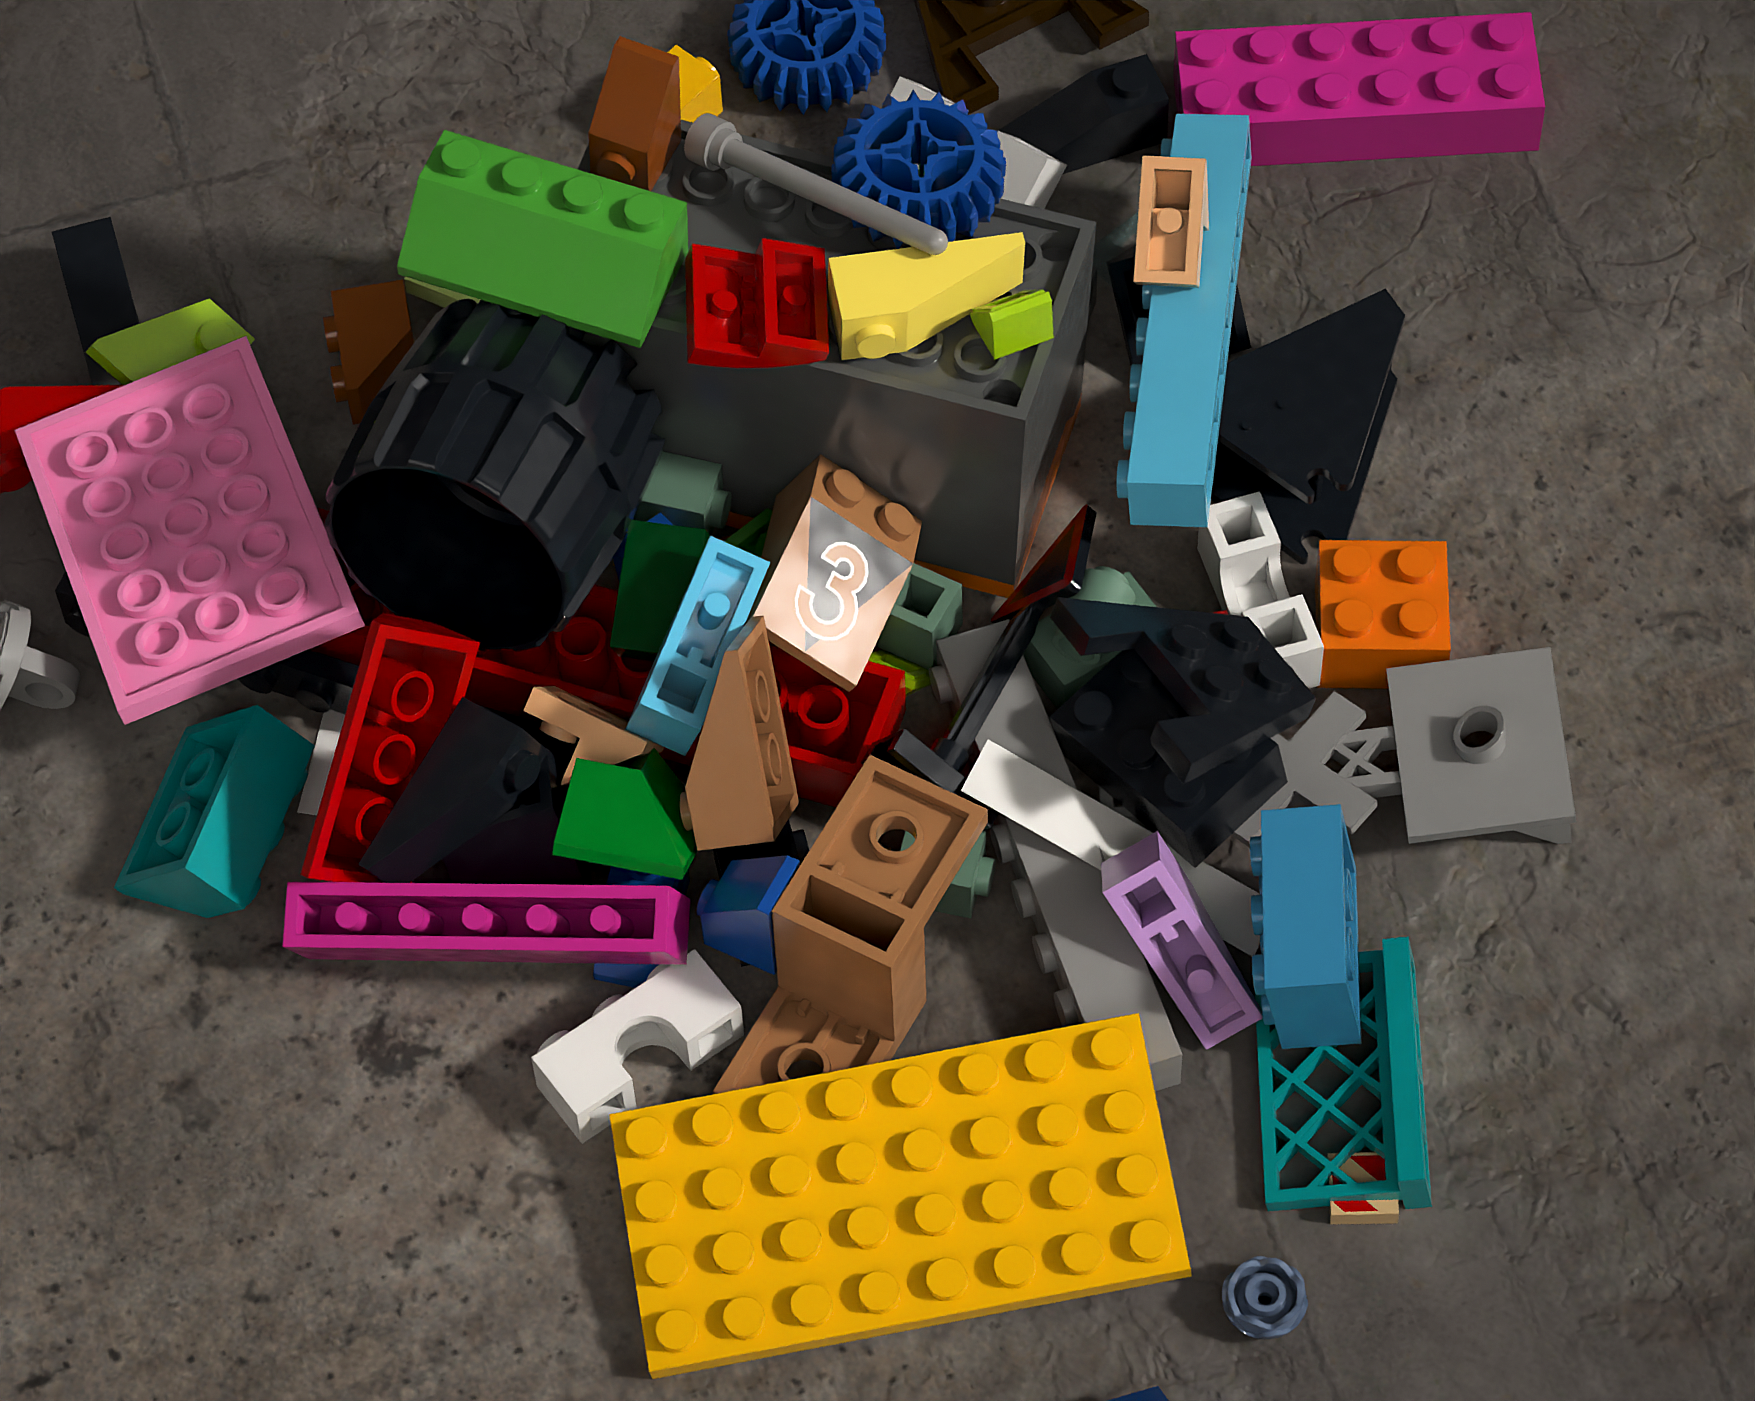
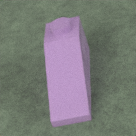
M1158 831L1101 863L1102 893L1206 1050L1263 1018L1258 1003L1196 890Z

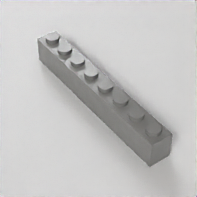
M1009 619L936 640L937 666L929 668L930 682L937 702L940 705L949 702L954 716L1009 623ZM1022 655L967 753L974 766L986 741L989 739L1076 789L1025 658ZM999 813L995 820L996 825L990 828L993 847L1001 864L1011 862L1017 880L1011 881V889L1021 918L1031 916L1038 935L1032 936V943L1039 967L1043 974L1052 971L1060 989L1054 992V1001L1062 1026L1068 1027L1139 1013L1154 1090L1159 1091L1181 1084L1183 1054L1141 950L1102 893L1101 870ZM1100 849L1102 861L1104 862L1105 859H1104V856H1103L1102 851H1101V849Z

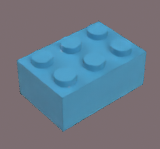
M1341 804L1261 810V836L1250 837V859L1253 876H1259L1260 895L1251 896V917L1254 935H1260L1261 954L1252 956V975L1255 994L1261 995L1264 1025H1275L1282 1049L1362 1044L1356 865Z

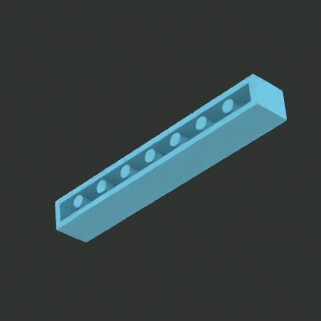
M1176 114L1173 139H1162L1161 156L1204 158L1207 160L1209 231H1203L1199 288L1157 285L1142 286L1143 309L1150 310L1149 318H1138L1136 352L1137 355H1143L1142 364H1132L1130 371V401L1137 402L1136 412L1126 411L1124 416L1123 446L1124 450H1131L1129 460L1118 461L1117 497L1128 498L1130 525L1208 527L1252 160L1249 115Z

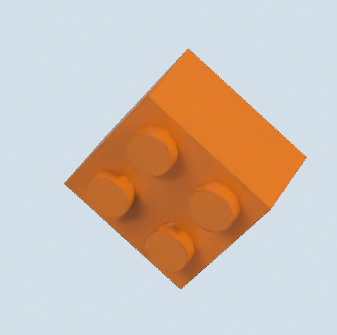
M1319 540L1315 575L1316 628L1324 645L1320 686H1317V688L1389 689L1386 668L1449 660L1451 644L1447 541Z

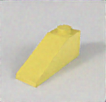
M1023 232L948 242L946 250L939 255H931L915 247L828 258V301L841 360L863 357L876 359L892 353L907 352L966 317L969 313L973 312L972 309L993 301L1023 283L1025 253Z

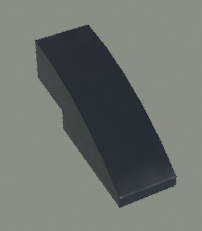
M111 217L52 231L92 385H122L86 353L88 348L97 339L140 324Z

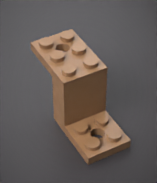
M872 755L868 756L771 911L778 987L714 1088L713 1094L790 1080L786 1075L787 1069L793 1063L801 1060L813 1061L823 1069L822 1073L890 1061L927 1001L924 926L988 823V809ZM893 829L905 830L915 838L914 843L903 851L887 850L879 844L878 840L885 832Z

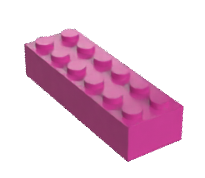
M1531 12L1175 31L1173 78L1177 114L1249 115L1251 166L1539 151L1545 101Z

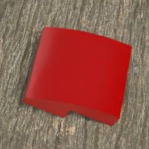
M762 238L754 254L692 243L685 258L687 363L728 368H772L803 365L826 360L829 354L825 248Z

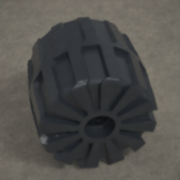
M472 299L455 301L437 312L369 405L328 487L326 500L330 504V511L324 525L330 545L338 551L349 570L348 575L367 595H371L395 615L434 622L480 642L478 651L513 649L516 652H521L541 646L552 631H563L622 543L662 455L665 438L651 433L657 417L662 414V407L654 389L633 390L625 379L637 366L635 360L614 340H609L596 350L583 341L585 331L569 327L565 323L543 314L539 319H534L530 314L484 300H480L477 304Z

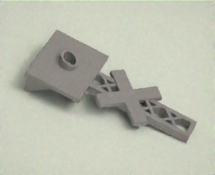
M1551 647L1386 668L1394 726L1356 730L1366 719V712L1333 691L1291 739H1285L1279 734L1271 737L1279 745L1288 782L1231 834L1250 848V837L1261 836V810L1341 804L1347 832L1352 835L1377 807V800L1374 798L1402 794L1409 844L1512 830L1556 844L1572 843L1570 823L1576 822V814ZM1476 731H1487L1494 735L1488 743L1481 747L1472 748L1462 743L1466 736ZM1397 749L1399 771L1383 772L1371 764L1382 751ZM1330 758L1344 766L1338 774L1325 766ZM1099 786L1101 804L1141 827H1147L1123 806L1116 807L1115 799Z

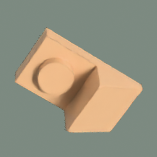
M1142 156L1133 282L1138 285L1199 288L1203 231H1209L1207 160L1204 158Z
M556 686L533 687L523 710L541 719L542 723L539 729L556 739L575 744L577 738H580L561 781V786L570 784L576 758L625 767L636 759L648 754L653 748L658 753H661L664 749L661 745L625 730L628 723L627 720Z

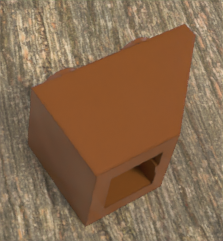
M403 279L331 291L334 315L323 317L324 330L329 353L340 351L342 364L330 366L336 403L348 401L353 425L360 424L379 390L414 344Z

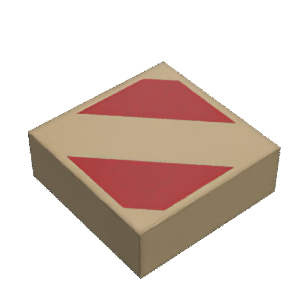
M1376 1152L1354 1153L1339 1168L1357 1183L1386 1180L1385 1160ZM1328 1153L1327 1159L1331 1162L1338 1153ZM1333 1175L1329 1177V1185L1343 1184ZM1398 1200L1330 1201V1224L1398 1223Z

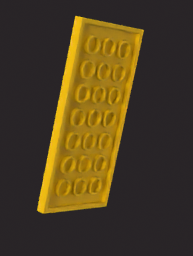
M1139 1013L609 1114L647 1362L652 1379L1192 1277Z

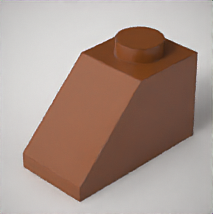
M619 36L613 47L588 132L591 174L648 191L653 189L681 142L679 56Z

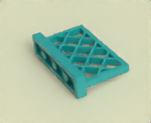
M1409 936L1382 939L1383 950L1359 952V973L1373 972L1374 986L1360 1001L1361 1028L1377 1039V1048L1359 1067L1335 1049L1338 1045L1313 1047L1315 1050L1291 1073L1273 1059V1050L1280 1044L1276 1027L1272 1031V1025H1264L1263 1018L1256 1022L1264 1190L1267 1211L1330 1206V1201L1403 1200L1405 1209L1432 1207L1416 968ZM1255 994V1000L1262 1011L1261 995ZM1374 1007L1376 1023L1367 1017ZM1326 1058L1350 1076L1328 1100L1304 1083ZM1378 1067L1380 1083L1370 1076ZM1274 1075L1283 1081L1276 1091ZM1361 1085L1381 1100V1109L1363 1128L1338 1110ZM1295 1091L1319 1109L1296 1134L1276 1119V1110ZM1329 1119L1353 1136V1139L1331 1162L1307 1144ZM1382 1127L1384 1144L1374 1137ZM1277 1135L1287 1142L1279 1152ZM1366 1146L1385 1160L1386 1180L1357 1183L1339 1168L1354 1153H1359ZM1298 1152L1322 1170L1307 1187L1280 1189L1279 1172ZM1333 1175L1343 1184L1329 1185V1177Z

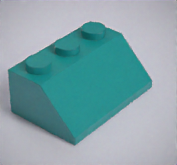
M259 705L186 727L114 889L123 895L205 918L245 909L260 889L261 878L259 874L269 852L275 848L283 836L285 825L282 821L292 798L301 791L307 780L308 770L306 766L315 745Z

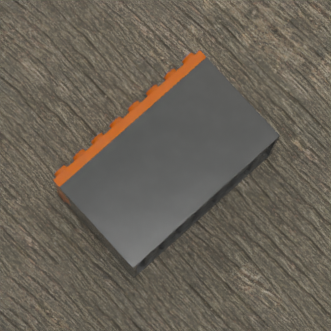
M681 120V142L651 192L687 202L688 251L693 243L755 254L762 238L825 248L829 354L824 361L772 368H728L687 363L684 259L641 348L615 341L637 363V366L625 378L633 390L654 389L662 407V414L657 417L651 433L665 438L663 451L722 464L723 490L731 492L732 495L726 525L739 529L765 509L773 510L776 495L821 454L841 468L851 471L859 480L894 503L904 506L911 514L922 520L914 559L915 564L961 583L963 587L1008 598L1019 584L1060 462L1081 407L1096 222L1000 198V203L995 205L994 213L991 215L989 223L978 222V228L975 229L972 238L956 232V238L953 240L959 241L1023 232L1025 239L1023 283L993 301L1023 290L1044 289V291H1049L1052 299L1053 339L994 360L972 323L969 314L907 352L892 353L876 359L863 357L841 360L828 301V258L897 249L893 242V237L886 235L873 242L868 226L853 228L850 218L741 169L731 166L728 169L720 168L712 171L689 161L685 156L684 144L688 130L693 122ZM740 134L744 143L831 181V166L834 164L833 157ZM588 144L578 170L591 173ZM904 243L900 248H907L913 246ZM532 315V318H534V319H539V318H540V317H536V316H533V315ZM585 332L583 338L584 342L596 350L611 340L589 332Z

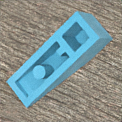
M713 536L709 537L625 730L683 756L687 754L705 721L724 653L745 625L770 565L769 561Z

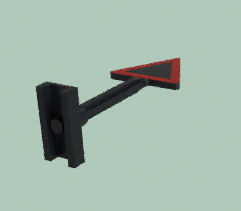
M1087 504L1082 507L991 618L993 624L1008 619L1009 623L943 737L935 739L931 748H928L909 731L902 729L873 742L861 764H864L868 756L872 755L988 809V823L983 830L992 827L999 812L961 791L967 780L961 775L969 760L967 751L1032 640L1043 611L1054 605L1057 597L1070 598L1081 590L1097 514L1096 511Z

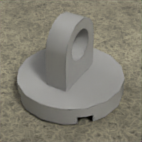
M8 600L0 602V710L8 696L31 705L50 709L65 708L73 704L81 677L78 669L61 658L28 647L27 643L31 626L30 610Z

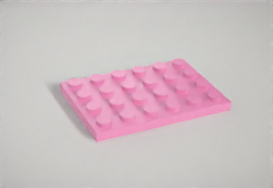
M247 336L15 430L116 709L124 725L365 626L334 548L330 545L325 526Z

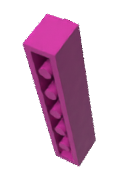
M287 882L283 947L307 959L687 965L690 899L671 886Z

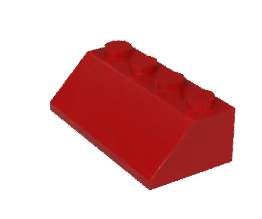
M386 613L372 620L300 875L309 879L332 882L382 883L359 866L358 863L462 697H465L480 642L434 622Z

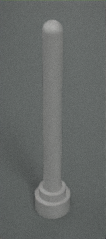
M705 113L699 116L688 130L684 151L686 158L693 163L712 171L720 168L728 169L734 166L931 255L943 253L948 246V238L942 230L744 143L742 136L737 133L735 126L731 122L713 114Z

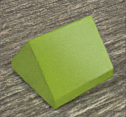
M1044 289L1023 290L972 309L973 312L969 313L972 323L994 360L1054 338L1052 299L1049 291H1044Z

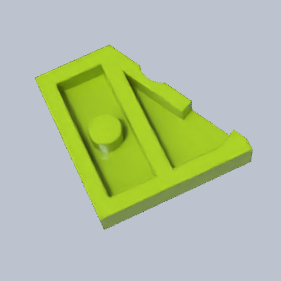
M209 298L99 338L88 348L86 353L122 385H127L247 336L250 345L255 338Z

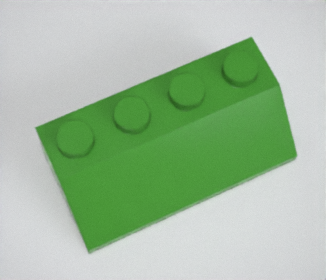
M444 130L418 177L397 270L399 275L536 317H540L543 314L563 322L569 327L641 348L688 253L687 202Z

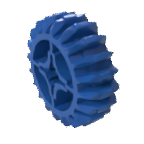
M744 0V3L735 5L732 23H730V29L727 32L728 46L731 47L729 49L730 63L734 67V71L738 72L743 88H754V94L757 95L759 102L774 97V103L779 111L783 110L790 103L797 104L803 115L811 104H820L828 112L832 104L831 100L837 98L849 105L853 96V90L867 92L868 84L871 82L870 76L879 75L882 57L886 50L884 18L880 8L875 7L874 0Z
M913 89L907 101L898 102L891 95L887 94L885 101L882 103V109L865 103L860 119L848 118L847 125L843 130V136L837 137V144L834 146V164L831 166V181L942 230L946 234L948 242H952L956 238V232L972 238L975 229L978 228V222H990L995 205L1000 203V198L1004 193L1003 177H1005L1006 158L1003 157V150L1000 149L1001 142L998 138L997 130L987 129L984 113L968 115L964 99L951 106L945 105L940 92L931 101L920 100ZM918 165H919V173H920V176H922V178L919 177V175H918ZM852 220L853 228L866 227V225ZM869 227V233L873 242L886 236V234ZM893 238L896 248L899 249L904 242Z

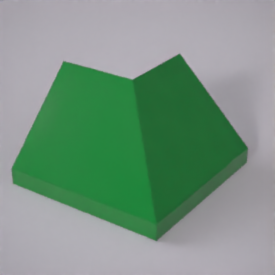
M655 748L626 767L576 758L554 840L552 855L683 880L698 852L694 831H687L681 819L680 795L681 792L686 791L684 785Z

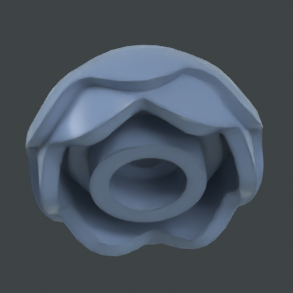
M1265 1256L1253 1257L1238 1266L1235 1272L1230 1273L1223 1283L1222 1301L1225 1314L1234 1327L1249 1337L1255 1339H1274L1285 1336L1294 1330L1305 1316L1308 1300L1303 1277L1296 1268L1287 1265L1280 1259L1267 1258ZM1262 1296H1267L1271 1302L1264 1305L1258 1299Z

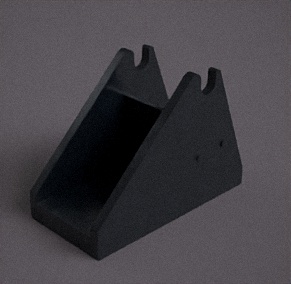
M1386 288L1227 363L1211 500L1215 503H1220L1260 492L1281 541L1280 550L1302 565L1308 562V552L1302 545V541L1305 538L1315 536L1321 540H1348L1394 396L1398 378L1392 372L1391 367L1405 322V314Z

